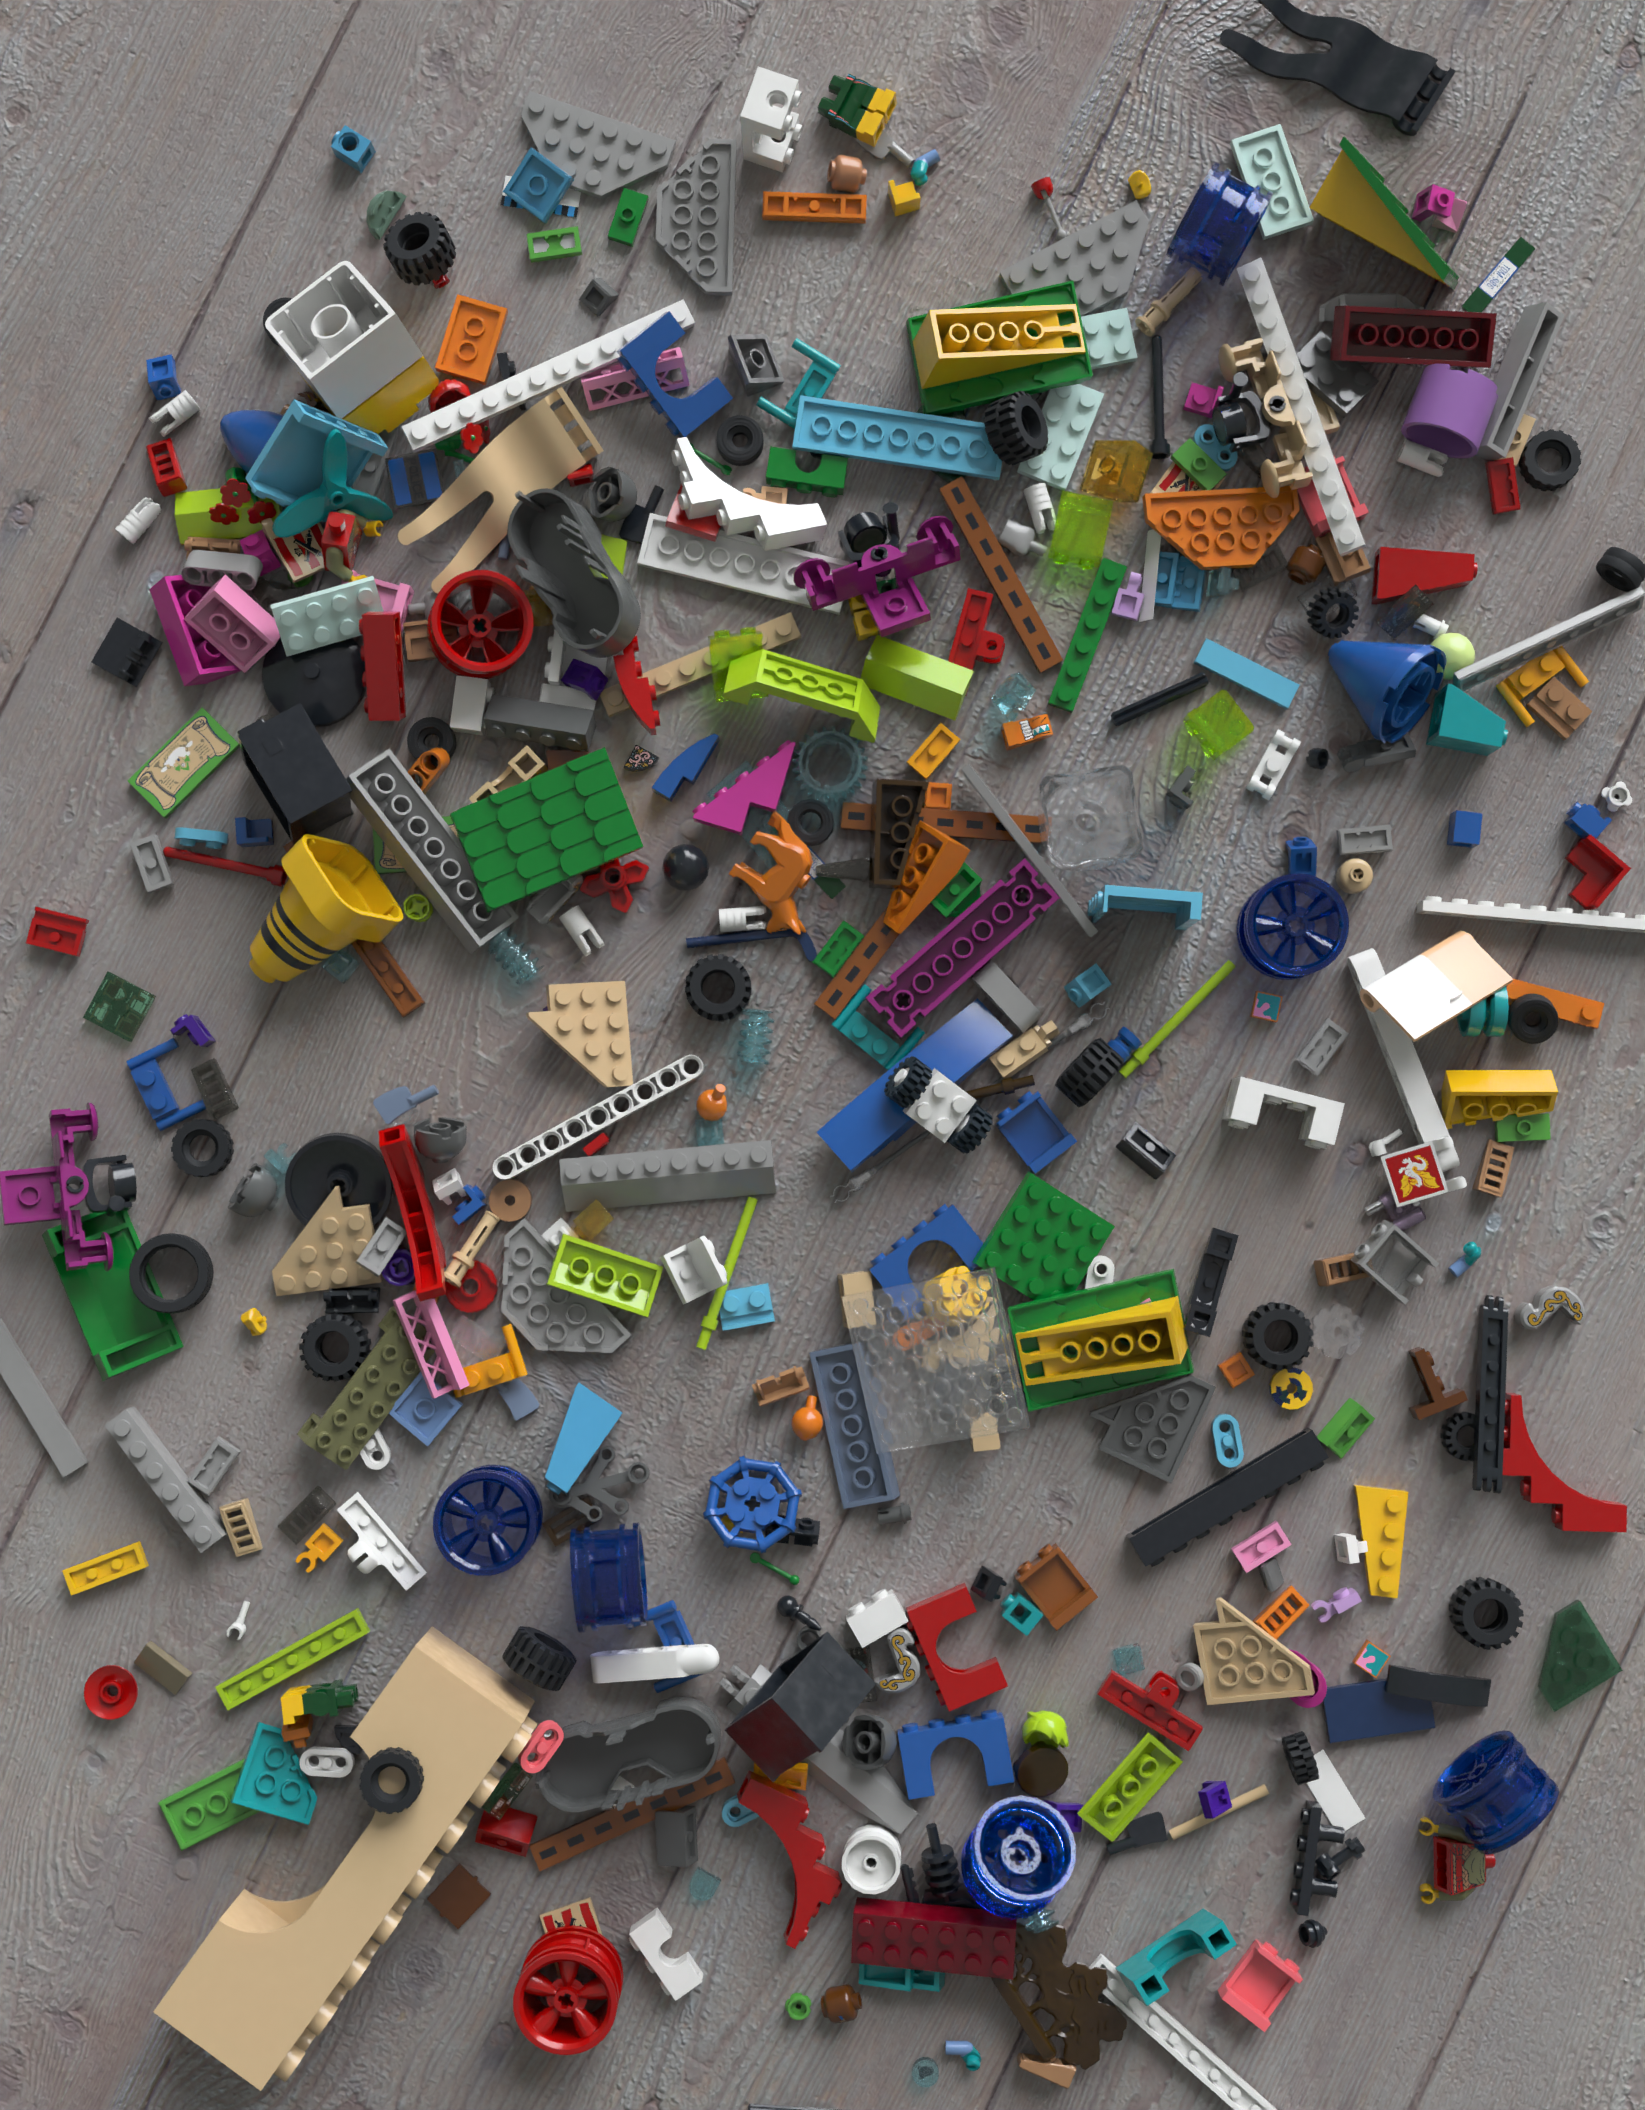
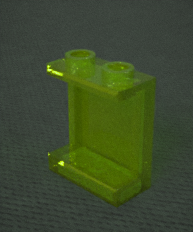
M1062 490L1048 558H1052L1053 562L1057 564L1076 563L1078 567L1086 570H1093L1094 567L1099 568L1114 501Z
M756 627L740 628V633L730 634L729 630L714 631L713 636H708L713 692L716 702L731 701L722 698L730 662L763 649V634L761 631H756ZM753 690L750 699L769 697V695Z

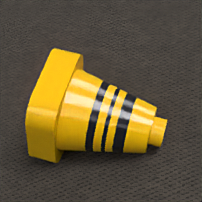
M305 834L282 857V866L289 879L250 945V952L253 958L249 961V965L254 974L267 983H273L276 979L288 982L357 939L381 942L402 921L403 912L372 863L358 849L344 842Z

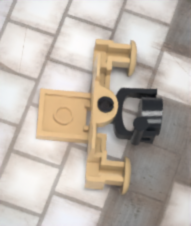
M1262 337L1246 341L1243 345L1233 348L1228 344H1223L1219 349L1218 355L1220 370L1224 379L1233 383L1229 395L1217 398L1212 412L1213 428L1218 442L1222 446L1230 445L1229 450L1233 453L1265 442L1270 433V425L1280 426V434L1275 435L1272 440L1281 462L1273 464L1270 459H1266L1262 463L1261 480L1263 487L1270 497L1277 498L1280 487L1289 485L1291 490L1309 486L1313 474L1312 472L1306 473L1301 462L1307 447V441L1299 420L1296 421L1282 385L1280 379L1281 371L1274 352L1270 351L1264 362L1260 351L1263 344ZM1247 370L1255 393L1252 391L1241 393L1243 386L1248 383V377L1245 373L1239 371ZM1310 390L1325 434L1337 432L1340 425L1334 410ZM1239 403H1245L1252 411L1258 427L1257 435L1246 436V420Z

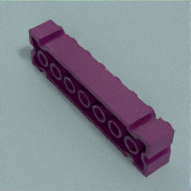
M1025 858L1009 871L1007 877L1010 880L1006 884L1000 879L889 977V980L892 982L889 987L885 988L881 984L866 997V1002L878 1015L883 1012L888 1015L890 1019L886 1024L899 1039L916 1026L917 1023L913 1019L918 1014L924 1019L1032 924L1036 919L1032 914L1036 910L1042 915L1058 901L1060 897L1046 882L1042 886L1037 883L1035 878L1038 876V873ZM1019 891L1020 894L1024 892L1027 895L1025 898L1026 903L1016 901V892ZM902 995L903 998L906 995L909 998L907 1001L908 1007L904 1008L903 1005L901 1008L898 1007L897 996Z

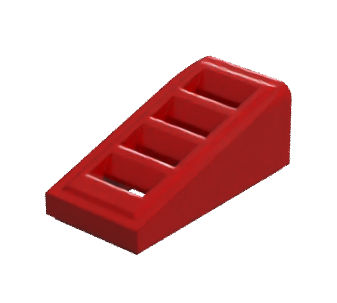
M171 438L147 445L146 449L156 485L162 496L167 497L187 490L185 478ZM169 451L167 454L155 457L157 454Z

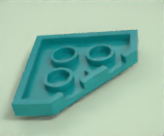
M257 1722L231 1803L309 1825L317 1796L313 1788H311L305 1773L300 1768L297 1754H295L289 1741L284 1742L281 1728Z

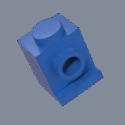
M1576 802L1566 812L1569 817L1563 823L1581 838L1587 835L1597 838L1612 819L1609 817L1601 818L1599 810L1592 805H1586L1585 803L1581 805L1579 802Z

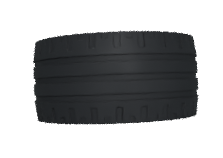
M162 1234L149 1239L137 1250L130 1264L129 1280L134 1294L146 1307L160 1313H180L195 1307L206 1297L213 1281V1265L208 1252L198 1241L181 1234ZM168 1247L187 1251L194 1258L198 1268V1277L194 1288L186 1296L176 1300H166L156 1296L148 1287L145 1279L146 1266L150 1258L158 1251Z

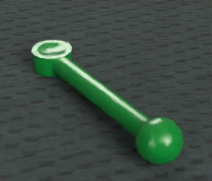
M690 443L697 456L719 468L723 474L730 475L732 471L730 466L722 465L695 449L693 444Z
M753 1552L750 1555L752 1563L764 1565L788 1579L792 1585L799 1583L800 1579L797 1575H790L760 1557L758 1552Z

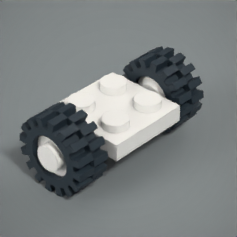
M914 1056L906 1058L904 1062L899 1063L898 1068L893 1070V1075L889 1076V1081L885 1084V1095L904 1108L903 1112L938 1139L944 1143L947 1141L961 1153L967 1154L970 1150H975V1146H979L981 1140L987 1137L986 1132H990L991 1127L989 1126L993 1123L992 1116L975 1103L977 1100L934 1068L932 1071Z

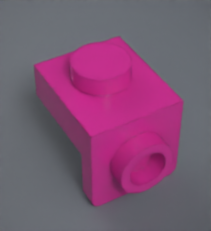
M263 530L240 540L244 554L255 556L262 562L263 569L259 577L281 566Z

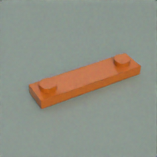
M763 191L762 220L866 224L867 195Z
M1513 979L1512 983L1506 986L1508 1006H1511L1517 998L1525 994H1539L1551 1001L1558 1013V1019L1594 1029L1599 1027L1604 1007L1602 1002Z

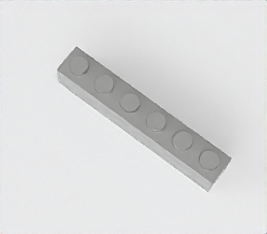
M1547 302L1525 306L1494 383L1498 387L1496 390L1498 399L1476 454L1484 460L1506 458L1564 318V314Z
M135 1406L125 1409L104 1425L200 1553L212 1547L228 1534L225 1525L197 1488L187 1482L188 1476Z

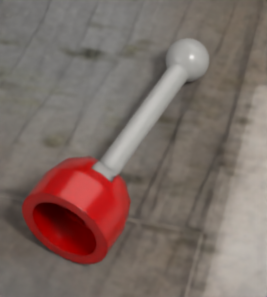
M1050 177L1037 180L1031 185L1032 191L1038 199L1045 200L1057 230V239L1061 240L1067 237V233L1062 230L1050 200V196L1053 193L1052 181Z

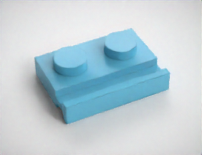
M768 1283L726 1291L719 1311L723 1331L775 1321Z

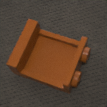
M1055 1543L1052 1546L1047 1544L1037 1552L1038 1557L1031 1563L1027 1560L1016 1569L1018 1573L1015 1575V1578L1057 1631L1096 1600L1098 1596Z

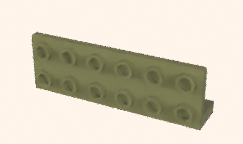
M394 1304L378 1324L385 1332L323 1417L321 1418L313 1412L297 1433L306 1445L345 1470L349 1468L392 1410L395 1402L420 1372L419 1365ZM417 1323L414 1335L417 1339L424 1341L427 1332L426 1328ZM426 1348L423 1356L425 1362L429 1360L435 1350Z

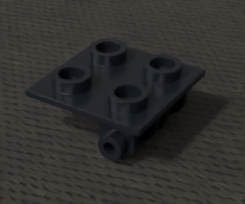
M117 617L91 663L137 688L163 642Z

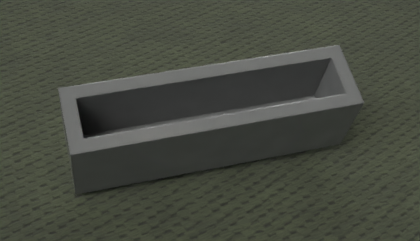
M492 694L484 716L487 735L496 738L516 739L522 742L541 743L547 746L567 747L572 750L589 751L596 729L594 710Z

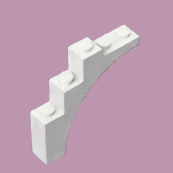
M687 437L676 440L675 449L672 450V461L675 466H678L680 471V481L683 488L678 496L680 508L685 510L688 520L716 515L718 524L723 526L726 535L754 530L756 540L761 542L764 551L823 539L827 523L818 503L805 505L777 504L742 493L723 482L704 465L695 454Z

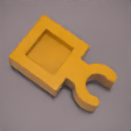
M323 1523L305 1543L310 1550L298 1555L295 1562L299 1563L303 1558H308L310 1566L306 1569V1572H311L317 1566L318 1557L325 1562L344 1540L328 1525Z

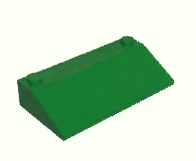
M118 1211L113 1217L107 1216L106 1212L90 1213L81 1217L85 1241L101 1240L102 1232L109 1234L114 1253L112 1269L109 1271H105L103 1262L88 1264L86 1269L66 1271L61 1225L47 1229L42 1234L102 1381L184 1347L169 1313L156 1312L146 1307L138 1300L132 1290L129 1280V1269L135 1253L141 1247V1243L127 1211ZM148 1262L145 1274L148 1287L156 1296L163 1298Z

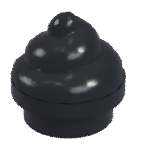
M1312 1919L1300 1924L1298 1930L1302 1944L1311 1948L1319 1947L1328 1933L1321 1923Z

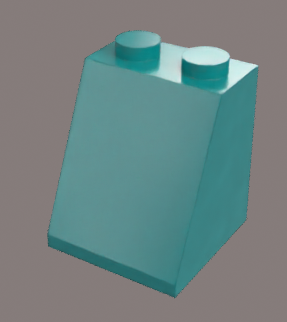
M1447 684L1435 693L1426 745L1488 756L1501 748L1502 745H1505L1508 736V730L1505 729L1506 721L1455 685Z

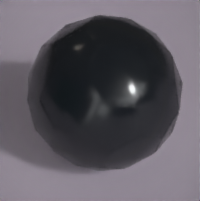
M681 844L673 847L666 854L662 870L664 878L672 887L682 891H690L698 888L706 880L709 872V863L707 856L701 849L694 845Z

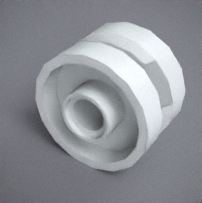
M867 1824L858 1827L848 1836L843 1849L842 1871L845 1880L853 1889L863 1894H878L887 1891L896 1882L900 1873L901 1847L899 1841L889 1829L881 1825ZM868 1858H874L876 1861H869Z

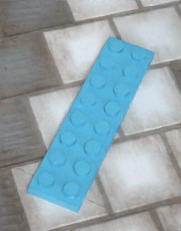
M800 395L792 445L793 450L993 480L1000 479L1002 461L989 444L985 432V424L982 422Z

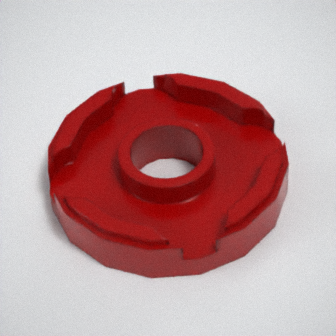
M473 1260V1268L468 1269L462 1278L460 1288L445 1281L446 1297L449 1303L457 1310L467 1313L479 1312L487 1308L494 1301L498 1291V1281L494 1271L487 1264L477 1260ZM468 1279H474L478 1283V1290L474 1294H469L464 1289V1284Z

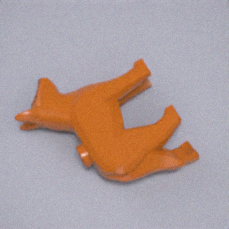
M775 811L772 813L768 824L778 831V836L758 831L750 843L766 847L778 865L773 866L763 875L744 862H741L740 865L736 863L729 872V875L745 881L752 888L758 899L770 909L772 917L766 927L769 934L792 929L796 934L800 935L801 932L806 933V929L798 917L793 896L799 888L801 890L804 889L810 881L811 876L808 874L813 861L806 844L792 831L790 824Z

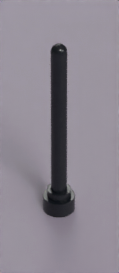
M1154 335L1152 337L1154 440H1152V444L1149 446V456L1152 459H1166L1170 457V444L1165 439L1162 337Z

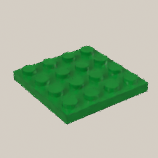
M1027 1172L972 1262L1034 1301L1076 1291L1087 1273L1088 1267L1100 1252L1115 1226L1031 1172Z

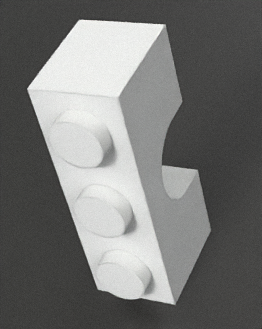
M657 1907L631 1926L629 1941L636 1951L641 1950L646 1958L644 1962L649 1971L657 1973L661 1979L660 1985L665 1994L668 1996L671 1994L676 2001L702 1982L703 1972L689 1952L675 1959L663 1954L661 1945L671 1938L673 1929Z

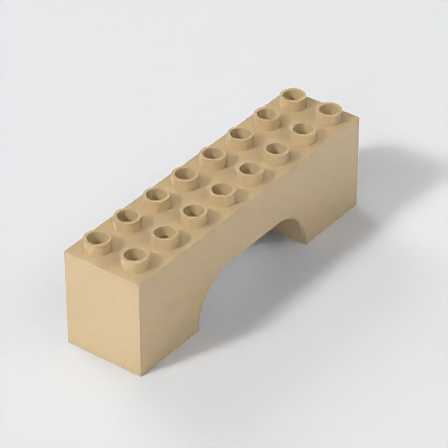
M432 1626L412 1649L350 1736L365 1751L369 1759L378 1751L386 1750L388 1747H400L405 1751L412 1752V1755L419 1759V1764L424 1770L422 1772L424 1776L423 1788L417 1799L409 1808H405L399 1813L386 1814V1812L380 1813L375 1810L372 1821L329 1881L311 1895L291 1901H274L261 1898L244 1889L218 1920L153 2012L261 2091L273 2074L286 2082L304 2057L305 2051L315 2036H319L328 2024L347 1991L352 1990L370 1964L371 1958L380 1946L372 1938L384 1945L402 1919L403 1913L412 1901L402 1892H406L414 1899L419 1896L443 1858V1855L434 1850L435 1846L447 1854L451 1851L475 1811L465 1805L469 1800L475 1806L481 1808L506 1770V1767L497 1761L499 1756L501 1755L513 1763L531 1738V1734L538 1723L527 1715L535 1700ZM387 1767L380 1772L378 1782L384 1792L396 1794L404 1788L406 1779L404 1773L399 1768Z

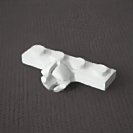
M358 1492L337 1509L359 1537L358 1541L348 1550L349 1559L355 1562L365 1552L368 1555L357 1566L360 1572L368 1574L382 1564L406 1591L427 1573Z

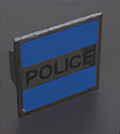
M436 448L385 458L395 510L431 504L445 492Z

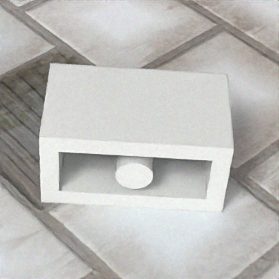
M456 676L450 728L454 732L484 736L486 729L484 716L491 696L494 694V687H491L488 679Z
M882 1589L871 1596L872 1601L865 1605L860 1602L848 1610L849 1614L846 1615V1620L862 1648L909 1621L906 1612L892 1589L889 1591Z

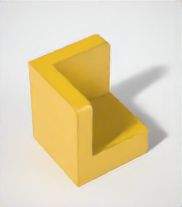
M894 180L888 181L887 193L895 217L920 209L921 197L919 193H916L913 181L895 186Z

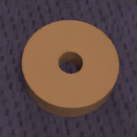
M514 1179L503 1180L497 1183L491 1190L489 1206L493 1214L501 1220L508 1222L517 1221L525 1217L530 1211L532 1195L529 1188L521 1181ZM509 1195L515 1198V1203L511 1206L506 1203V1198Z

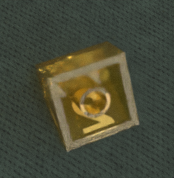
M1095 440L1080 490L1116 502L1138 503L1153 453L1135 440Z

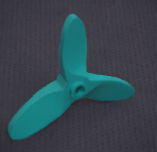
M333 429L329 433L324 445L322 456L323 483L319 489L301 496L279 514L272 526V531L276 536L287 538L301 533L319 523L333 509L350 510L366 519L385 521L393 518V512L385 502L375 496L346 486L347 447L345 439L339 430Z

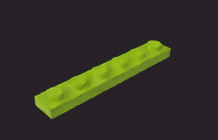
M356 1608L225 1680L215 1688L228 1711L368 1634L370 1629L359 1608Z

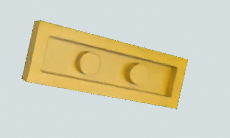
M138 1541L64 1569L62 1572L72 1596L146 1568L149 1564L141 1542Z

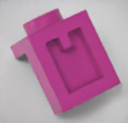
M1434 184L1417 194L1412 219L1421 222L1433 214L1448 218L1451 215L1455 193Z
M1192 382L1183 410L1212 419L1215 403L1218 397L1223 396L1224 387L1218 386L1216 390Z

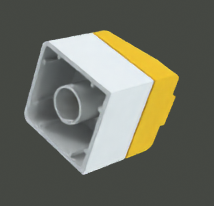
M349 261L338 263L269 316L265 322L267 330L333 416L377 434L384 429L390 433L420 410L416 404L431 394L432 390L439 384L438 377L397 314Z

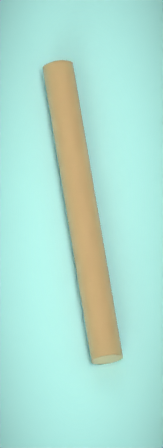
M1265 1784L1232 1799V1808L1217 1817L1205 1819L1204 1814H1201L1170 1829V1835L1173 1840L1182 1837L1268 1795L1269 1792Z

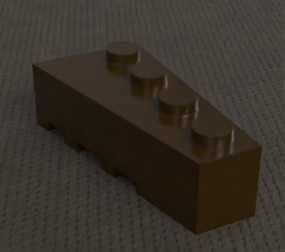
M877 778L872 783L869 888L896 889L900 886L929 781Z

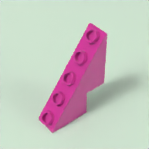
M790 740L784 742L777 748L778 753L771 758L766 756L756 764L758 768L750 774L746 771L735 779V785L729 789L727 787L720 789L714 794L715 799L708 805L704 802L692 811L694 813V822L742 836L751 806L770 812H777L796 749V742L791 743Z

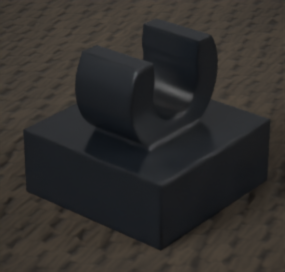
M981 1566L970 1590L983 1599L992 1602L993 1599H1000L1001 1596L997 1594L1000 1585L1006 1587L1007 1583L990 1568Z

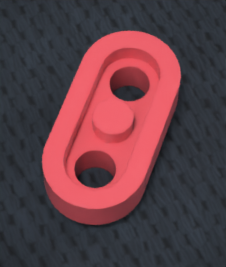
M552 1720L544 1721L532 1733L531 1738L518 1755L519 1764L526 1772L537 1773L541 1771L561 1745L564 1733L558 1723ZM552 1730L549 1737H544L546 1731ZM535 1753V1757L532 1760H527L529 1754Z

